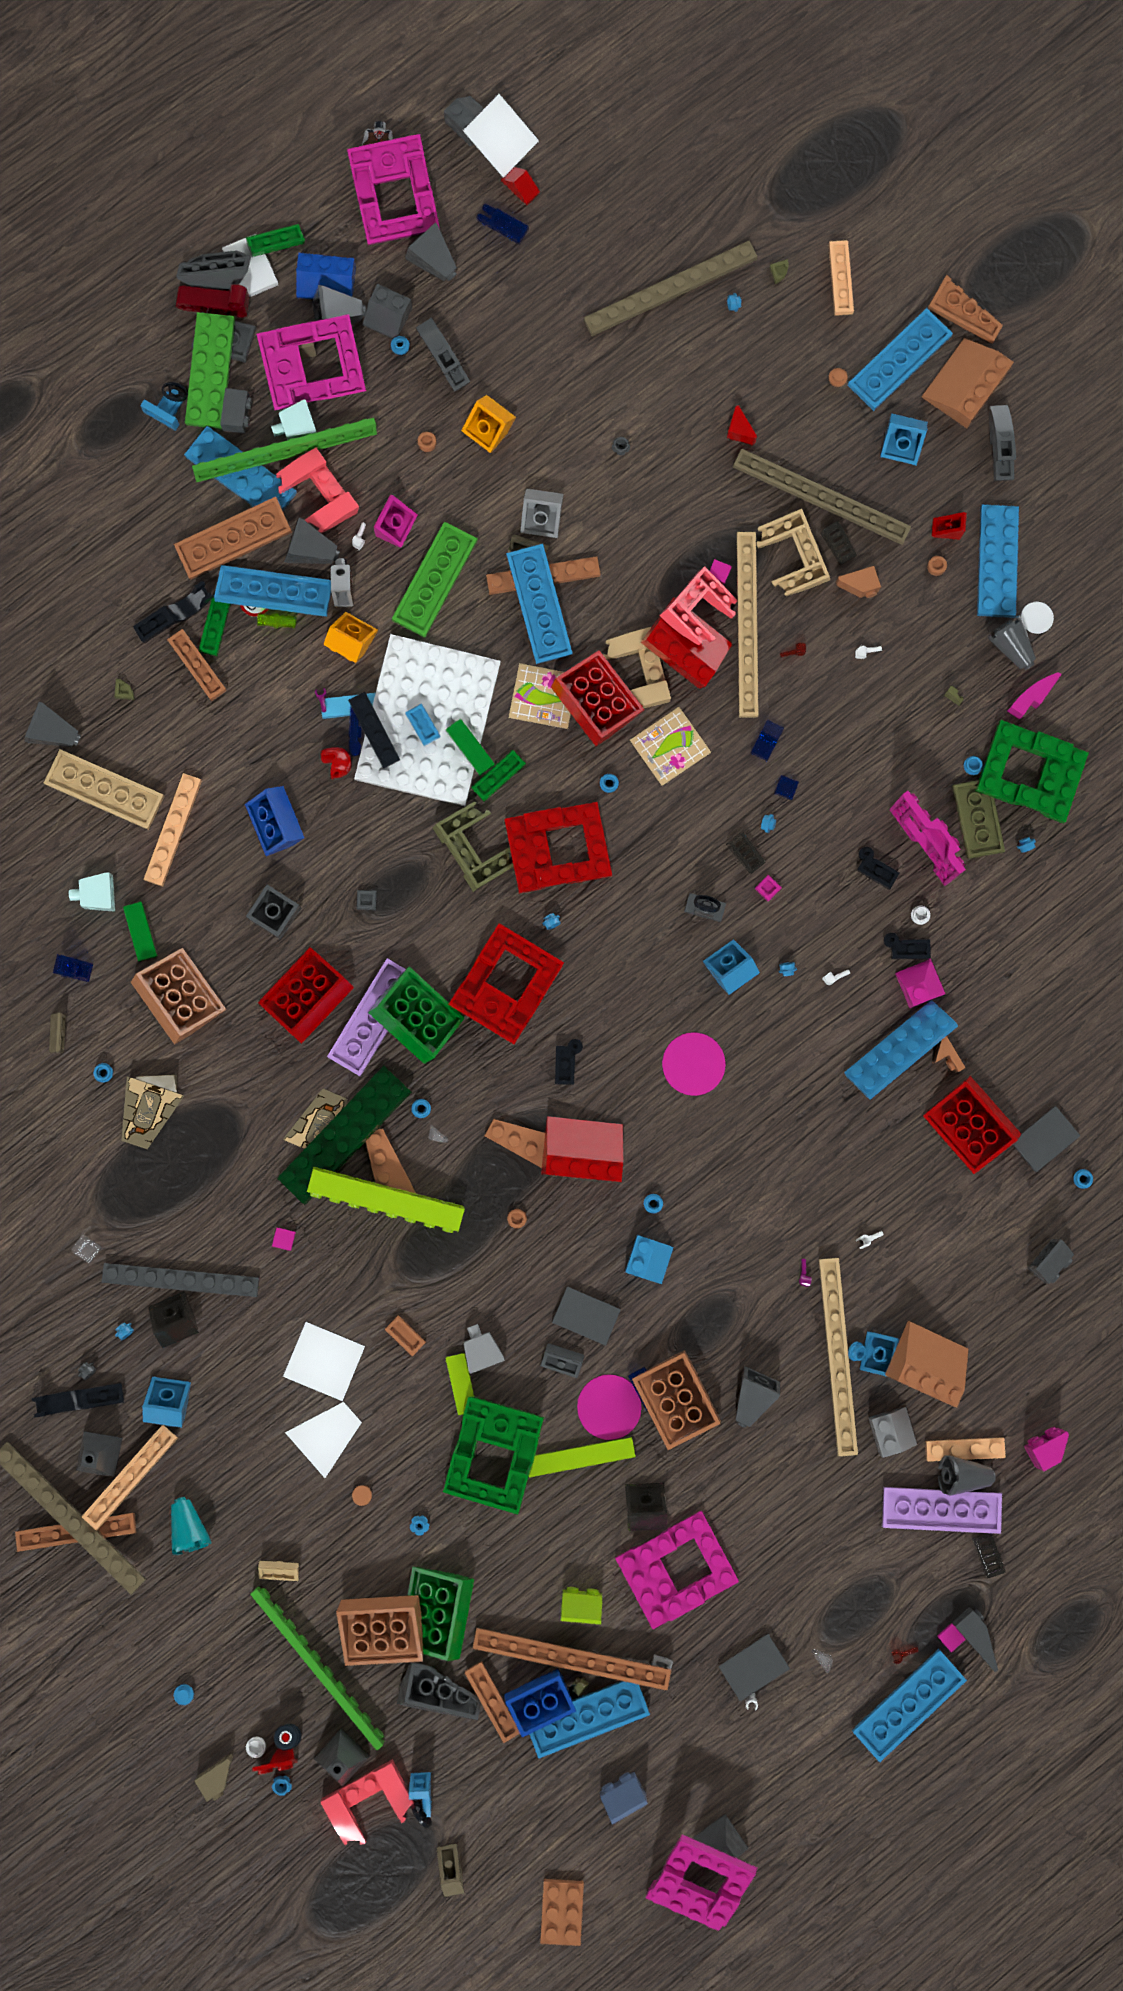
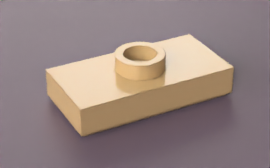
M259 1561V1579L299 1580V1563Z

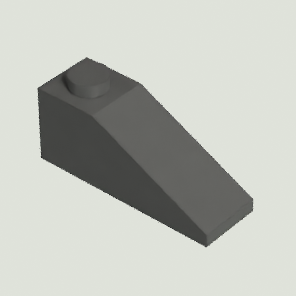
M968 1607L952 1624L990 1668L997 1672L998 1667L987 1626L982 1621L985 1618L977 1609L973 1611Z

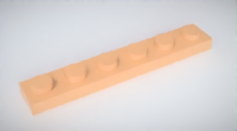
M183 773L145 874V881L163 887L199 791L201 779Z
M162 1425L83 1514L82 1518L95 1530H98L178 1437L165 1425Z

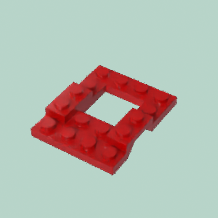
M597 802L566 808L558 807L504 819L519 894L555 885L575 884L612 877ZM582 825L589 861L553 866L546 832Z
M499 923L479 954L471 971L448 1005L515 1045L563 967L564 962ZM505 950L537 969L519 1001L514 1000L486 983Z

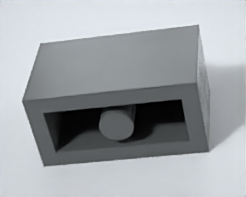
M225 388L220 422L223 431L245 433L246 427H249L250 416H248V410L252 409V398H250L248 391Z

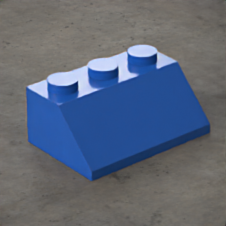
M298 253L296 297L313 299L318 285L353 297L356 273L354 258Z
M284 786L265 789L245 804L266 856L294 846L304 839Z
M559 1668L505 1694L506 1705L522 1738L576 1712Z

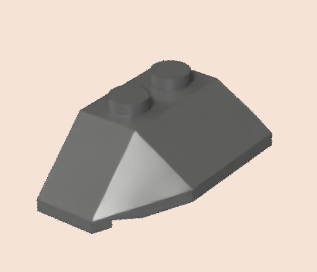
M238 250L202 254L187 262L179 263L176 277L192 287L215 290L230 289L231 285L240 284L248 272L251 258L250 255H246Z

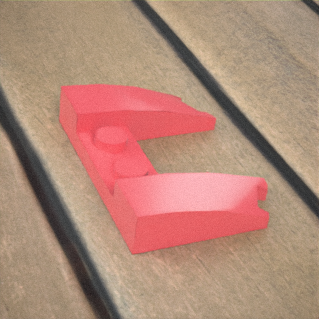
M314 448L276 474V478L281 477L282 486L278 487L280 494L308 478L313 481L329 504L306 518L305 521L318 527V531L322 534L357 514L359 505L349 492L346 493L327 468V462L317 448Z
M705 566L695 574L682 592L660 614V617L672 628L697 645L702 644L703 640L707 639L708 642H712L715 639L690 612L702 597L730 618L734 617L736 613L730 607L731 603L735 604L737 602V599Z
M393 1759L321 1799L320 1803L344 1845H347L348 1841L360 1840V1844L367 1842L350 1807L381 1790L385 1793L400 1822L403 1823L407 1817L404 1814L414 1803V1800H409V1790Z

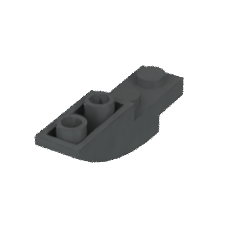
M430 318L417 326L416 330L453 391L456 392L469 384V378L433 319Z
M1008 405L989 406L990 445L993 444L994 481L1015 480L1014 460H1016V446Z

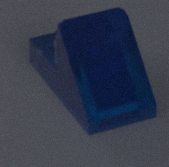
M767 720L751 754L768 761L784 727Z
M57 954L53 973L61 975V977L89 982L93 963Z

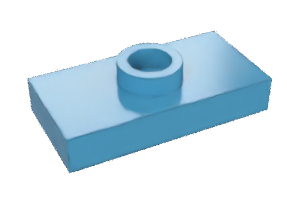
M422 703L405 712L423 746L441 737Z

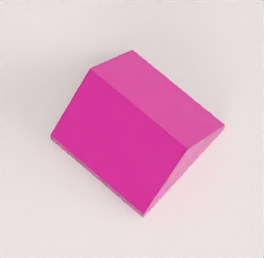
M390 495L373 527L375 536L401 548L418 515L395 496Z

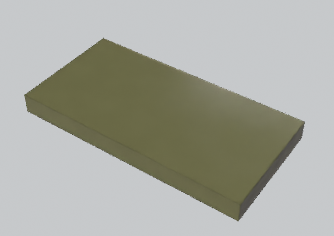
M979 780L952 785L967 859L1005 852L995 800L993 797L976 791Z

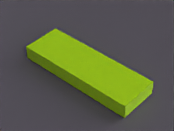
M465 1353L445 1357L458 1415L464 1414L468 1396L474 1397Z

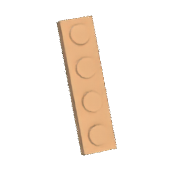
M848 240L829 242L834 315H851L854 312Z
M1003 1437L925 1441L926 1461H941L943 1456L949 1455L965 1460L1006 1458Z

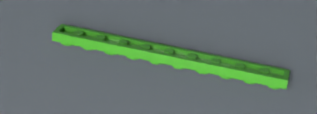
M374 418L363 419L359 422L344 424L337 428L310 433L303 437L291 438L288 441L272 443L269 446L254 448L242 453L238 452L234 455L219 457L208 462H200L192 466L195 480L197 483L302 455L314 448L320 450L377 435L376 423Z
M258 1586L250 1595L376 1750L380 1749L384 1744L383 1733L380 1729H375L371 1725L370 1717L367 1713H362L359 1710V1704L352 1696L349 1697L346 1694L345 1686L333 1678L332 1670L327 1665L324 1667L320 1662V1655L307 1646L309 1644L307 1639L302 1634L299 1636L294 1630L296 1626L290 1619L286 1620L282 1615L283 1610L277 1603L273 1604L269 1599L271 1597L269 1592L265 1588L261 1589Z

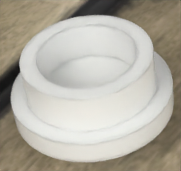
M916 906L911 912V919L916 924H925L930 919V911L925 906Z
M252 1737L246 1744V1751L253 1758L261 1757L266 1750V1743L260 1737Z

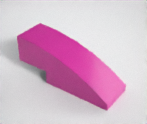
M1058 672L1036 682L1018 697L1007 712L1020 720L1030 706L1037 709L1061 674Z

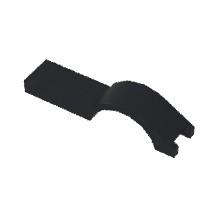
M202 580L196 584L193 591L181 601L163 606L134 625L133 628L142 643L145 644L175 623L184 621L198 613L213 598V595L208 593L204 587L206 585L205 582Z
M122 1383L34 1397L32 1402L36 1401L37 1409L34 1418L124 1403Z

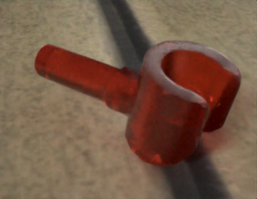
M797 643L796 650L782 652L780 656H803L806 653V644Z
M915 1647L902 1652L897 1649L893 1650L891 1656L895 1654L900 1655V1658L894 1660L893 1663H901L903 1657L918 1652V1648Z

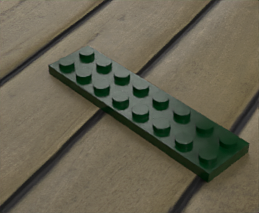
M383 1066L277 1179L302 1204L306 1205L312 1199L310 1193L307 1192L313 1167L337 1172L412 1092Z

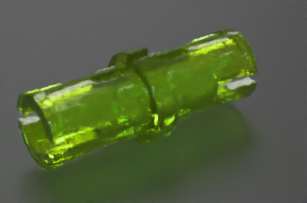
M258 613L257 626H271L275 629L279 627L296 628V616L279 615V613H275V615Z

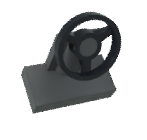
M689 893L684 912L721 922L726 903L720 902L711 896Z

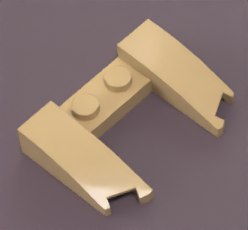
M802 509L758 527V531H762L761 542L757 541L758 548L793 537L805 568L772 581L773 586L779 585L786 591L784 593L785 596L830 581L829 573Z
M651 627L606 640L609 649L607 655L603 654L606 660H611L638 653L647 686L630 691L643 708L671 701L660 658L640 643Z

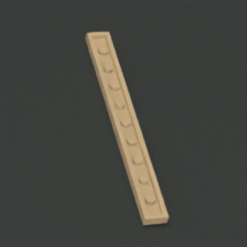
M737 532L739 718H758L756 532Z
M839 1258L819 1259L837 1455H858Z

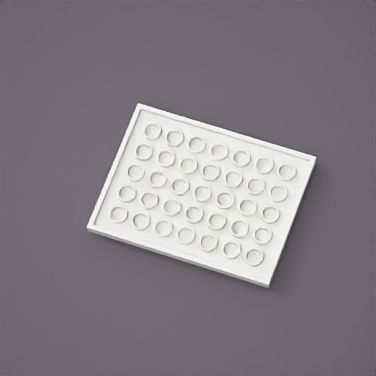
M390 634L373 708L400 761L383 769L365 735L354 780L465 807L474 768L445 729L461 718L481 744L501 661ZM421 703L441 736L426 746H423L405 715V712Z

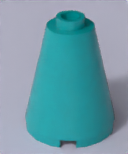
M186 1497L175 1499L174 1504L171 1505L173 1555L183 1554L182 1550L184 1552L199 1550L212 1543L191 1500H186Z

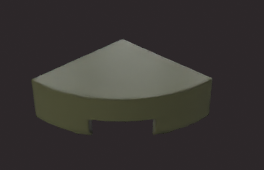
M788 259L770 264L775 284L785 278L789 266Z
M116 679L115 699L135 700L132 688L123 680Z
M950 686L944 695L959 706L964 700L963 696L957 694L958 690L953 686Z

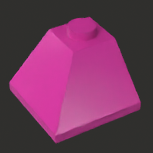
M931 959L895 973L909 1008L945 995Z

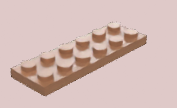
M273 497L175 543L174 546L189 579L192 580L292 533V530L277 497Z

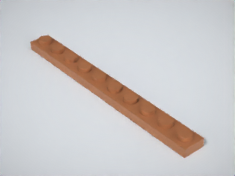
M482 1628L476 1629L472 1648L662 1690H668L671 1669Z

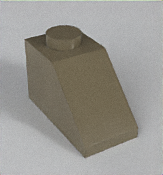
M229 1754L199 1774L194 1780L206 1801L212 1798L216 1800L224 1794L223 1791L227 1786L232 1765V1754Z
M457 1844L437 1847L440 1883L444 1897L464 1893Z

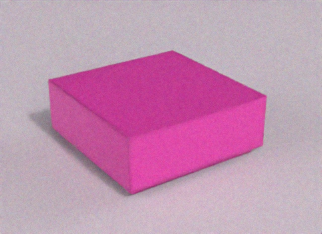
M714 559L710 572L724 585L732 566Z
M769 875L755 887V890L767 902L782 889Z
M277 1227L272 1247L292 1251L296 1232Z
M952 1623L937 1635L950 1652L954 1651L966 1640Z

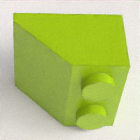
M567 1587V1590L562 1592L561 1621L601 1624L602 1593H598L599 1590L587 1589V1592L579 1591V1588Z

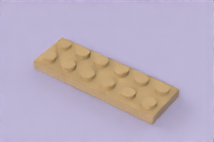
M59 749L44 781V784L147 830H149L164 798V795L61 749Z

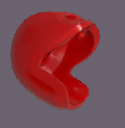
M331 747L321 751V761L323 763H332L330 779L342 778L349 773L352 761L345 749Z

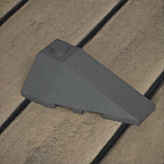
M411 1662L400 1685L397 1700L398 1705L472 1720H478L481 1702L477 1696L458 1686L448 1677L438 1673L431 1666Z

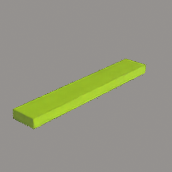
M632 1437L535 1455L529 1477L636 1457Z

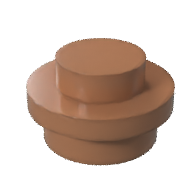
M835 368L829 374V382L835 387L843 386L848 378L846 371L841 368Z

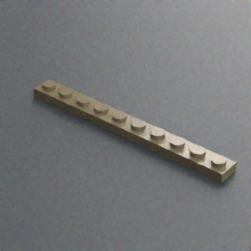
M747 241L584 317V322L591 336H594L757 260V254L750 241Z
M741 449L733 468L901 545H903L911 526L744 449Z
M9 1442L2 1446L0 1449V1465L133 1595L147 1579L98 1530H95L82 1518L83 1515Z

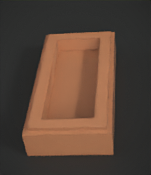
M399 1315L385 1328L412 1357L426 1343Z

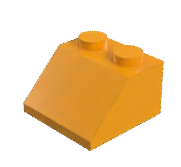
M486 395L476 401L461 431L491 453L509 432L516 417Z
M345 612L329 627L323 645L331 651L346 657L347 660L356 663L367 651L378 629Z

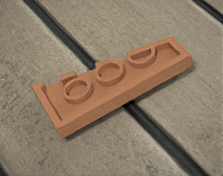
M947 275L928 307L929 310L992 344L1003 326L990 313L981 309L973 298L970 299L964 293V290L960 286H956Z
M495 1119L492 1121L485 1137L542 1168L545 1133Z
M384 1129L376 1130L366 1140L375 1183L416 1193Z

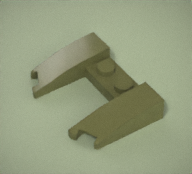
M475 801L438 822L433 827L442 844L445 843L461 867L465 874L463 877L473 892L513 868V863L510 864L509 847L482 863L463 834V831L491 814L487 809L484 814L475 809Z

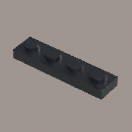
M366 692L349 699L348 702L382 768L384 769L400 761Z

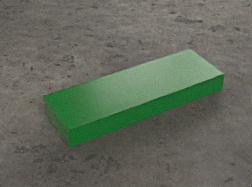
M299 224L246 237V243L251 256L256 257L305 244V239Z
M214 597L211 599L198 650L200 653L218 657L231 606L230 603L215 602Z
M461 718L445 729L479 776L495 765Z
M512 750L475 783L471 789L485 802L522 769L526 763Z
M143 902L124 906L123 909L138 962L158 957Z

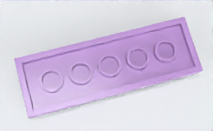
M388 958L386 959L327 1056L360 1077L388 1032L368 1012L383 993L405 971L403 967Z
M883 1487V1528L1001 1534L1002 1493L969 1491L949 1496L937 1489Z

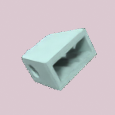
M302 400L279 412L281 423L271 426L274 437L286 434L287 440L303 437L310 433H317L306 400Z
M107 872L80 879L79 889L69 890L70 901L80 900V905L84 909L115 911L113 875Z

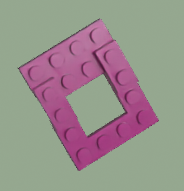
M420 134L347 149L368 245L420 235L426 232L434 223L440 229ZM410 178L418 214L382 221L374 185Z
M349 314L257 333L274 410L288 408L302 400H306V403L366 391ZM335 338L343 376L307 382L298 345Z
M907 791L895 802L890 811L909 838L914 842H918L934 863L933 871L943 885L946 886L966 870L963 860L955 855L961 850L959 848L960 844L954 836L951 837L948 833V827L945 822L940 821L938 818L931 822L929 820V813L925 809H921L915 794Z
M701 1510L667 1528L655 1538L615 1557L652 1629L659 1627L669 1620L673 1621L702 1605L707 1599L739 1582ZM694 1538L712 1573L677 1591L660 1558Z
M682 1834L668 1856L660 1877L657 1881L654 1880L649 1887L646 1899L719 1931L722 1926H726L739 1906L742 1895L756 1875L757 1867ZM692 1861L727 1876L717 1893L683 1879L685 1871Z

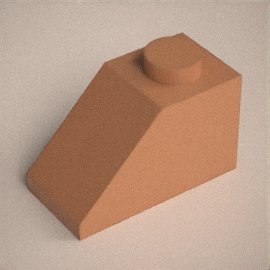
M874 566L839 576L836 581L838 587L860 598L865 596L866 598L874 597L881 588Z

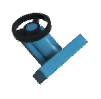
M167 382L162 386L163 398L158 406L151 404L145 399L140 406L144 413L176 431L179 423L174 415L183 401L187 399L188 390L180 383ZM168 386L169 392H165L164 388ZM172 386H176L182 389L185 393L180 392L178 389L173 388Z
M431 1772L411 1773L409 1800L422 1799V1804L415 1801L411 1805V1809L418 1822L423 1827L429 1828L432 1825Z

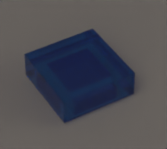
M781 775L774 794L792 800L799 782Z

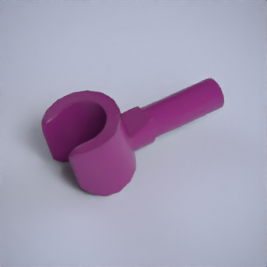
M323 688L324 694L318 695L316 689L315 695L320 701L322 712H326L325 698L327 697V692Z
M801 1259L802 1271L799 1284L809 1287L812 1277L806 1276V1259Z

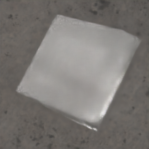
M431 1125L428 1138L430 1141L449 1142V1139Z
M82 1234L72 1248V1251L78 1257L91 1263L102 1247Z
M812 1649L813 1655L828 1674L834 1661L831 1655Z

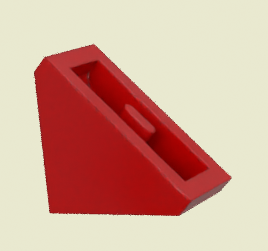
M513 167L501 178V181L526 205L540 193L525 169Z
M738 405L735 407L727 438L753 445L756 443L757 435Z
M962 512L933 518L932 537L960 540L965 533L967 513Z

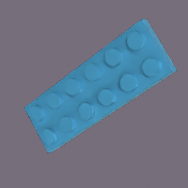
M926 308L867 364L847 386L874 411L948 341L953 333Z
M206 426L184 455L197 465L200 462L212 461L219 457H227L238 452L242 453L243 451ZM262 465L215 477L217 481L253 507L273 497H277L282 510H284L297 494V491L293 488L280 494L278 487L282 486V480L276 478V475Z
M981 505L977 616L1009 618L1016 616L1018 506Z
M543 544L506 553L536 664L572 655V649Z
M221 565L214 600L215 602L327 617L332 593L331 580Z
M931 1000L844 1073L871 1100L956 1029L958 1025Z
M938 1649L852 1729V1732L874 1757L881 1762L967 1680Z
M619 1681L573 1699L576 1712L531 1733L530 1737L539 1759L649 1716L650 1713L639 1684Z

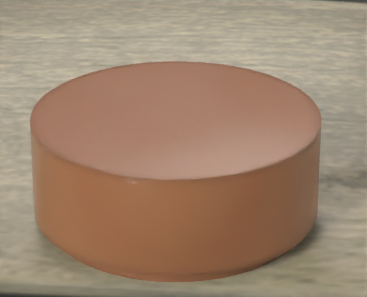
M431 432L421 433L418 437L419 448L424 452L434 450L436 447V437Z
M941 556L932 557L927 565L929 573L934 576L942 575L947 568V562Z
M514 1209L508 1214L507 1220L511 1227L521 1228L525 1225L527 1217L524 1211Z
M359 1485L354 1489L352 1499L357 1505H367L372 1499V1491L366 1485Z

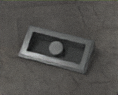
M548 1343L540 1366L578 1378L584 1355Z

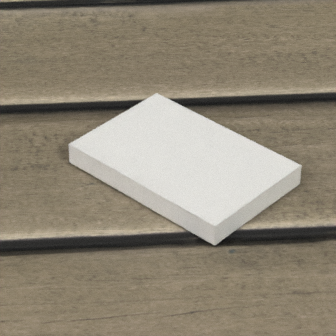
M246 238L222 248L223 252L238 250L246 255H250L251 260L248 272L239 284L247 288L249 297L278 285L266 255L252 257L246 243Z

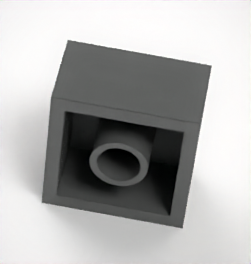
M266 885L246 917L281 940L302 908L296 902Z

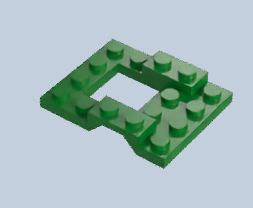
M1000 720L976 791L1012 805L1026 806L1039 811L1049 819L1064 824L1066 823L1089 753L1073 747L1074 744L1039 731L1035 733ZM1012 746L1046 758L1036 789L1024 784L1017 785L1001 779Z
M468 1396L463 1414L462 1428L453 1452L443 1493L518 1515L528 1478L531 1474L545 1417ZM479 1441L514 1451L505 1488L468 1478Z

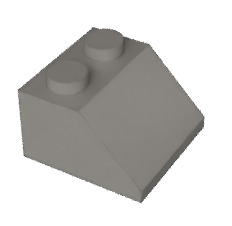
M526 489L520 533L557 538L563 494Z
M906 1406L868 1417L878 1453L881 1457L884 1458L898 1454L917 1445Z

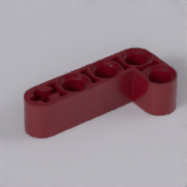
M238 284L231 285L230 291L179 286L175 306L184 311L246 317L250 297L247 288Z

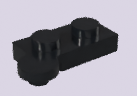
M870 847L861 848L858 854L862 862L857 871L890 890L900 872L878 859H874V851Z
M888 933L884 937L885 946L891 948V959H931L930 939L899 940L895 933Z
M572 1039L569 1041L568 1046H556L555 1085H574L575 1054H579L583 1048L580 1040Z

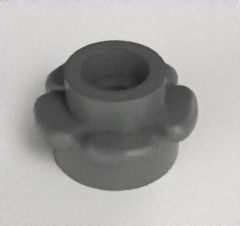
M624 437L616 438L612 445L613 452H616L618 455H624L626 452H629V441Z
M84 1363L78 1369L80 1372L78 1377H82L84 1380L89 1379L97 1370L93 1366L94 1363Z

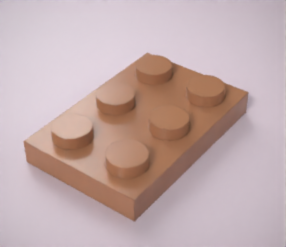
M544 1879L540 1944L581 1946L584 1881Z

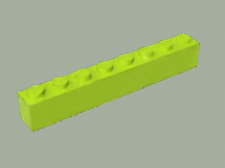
M313 1167L307 1188L310 1196L315 1198L328 1197L331 1202H347L348 1206L353 1208L366 1207L367 1211L372 1213H378V1211L385 1212L386 1216L391 1218L401 1216L407 1222L416 1223V1221H420L426 1227L435 1228V1226L442 1227L443 1231L449 1233L459 1231L465 1210L462 1205L318 1167Z

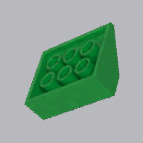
M410 967L405 969L368 1012L424 1064L436 1057L465 1018L456 1009L449 1006V1003Z
M416 1566L412 1567L407 1596L419 1595L423 1654L446 1661L460 1659L474 1579L448 1572Z

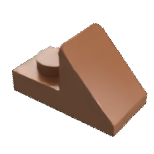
M946 1036L937 1044L932 1064L946 1057L948 1068L957 1073L965 1069V1066Z

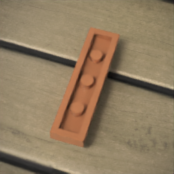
M183 629L167 639L211 701L227 691Z
M480 1661L465 1670V1675L503 1743L519 1735L520 1732L483 1662Z

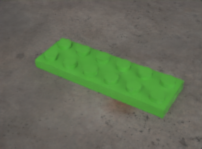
M197 312L185 424L188 426H208L210 428L222 429L220 422L225 388H228L235 326L234 316Z
M444 522L394 613L392 621L426 638L478 539Z

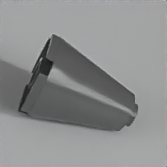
M1018 615L1016 616V621L1008 620L993 631L995 635L991 636L989 634L987 637L1019 669L1024 668L1027 670L1035 664L1033 661L1036 657L1022 618Z
M951 1455L943 1456L938 1469H942L941 1476H938L939 1487L943 1494L949 1496L990 1487L996 1479L995 1472L991 1467Z

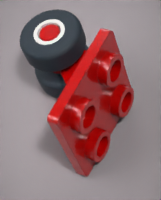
M294 1724L280 1726L274 1734V1742L278 1749L271 1761L267 1764L252 1767V1772L258 1771V1775L274 1771L273 1768L278 1767V1771L293 1768V1764L298 1762L294 1756V1748L301 1741L300 1729Z

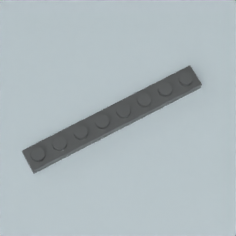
M104 1263L102 1283L258 1297L260 1277Z

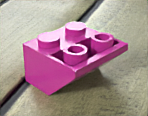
M1051 1427L1044 1432L1045 1435L1039 1438L1035 1436L1027 1441L1028 1444L1024 1445V1448L1036 1468L1046 1471L1061 1463L1069 1437L1067 1431Z

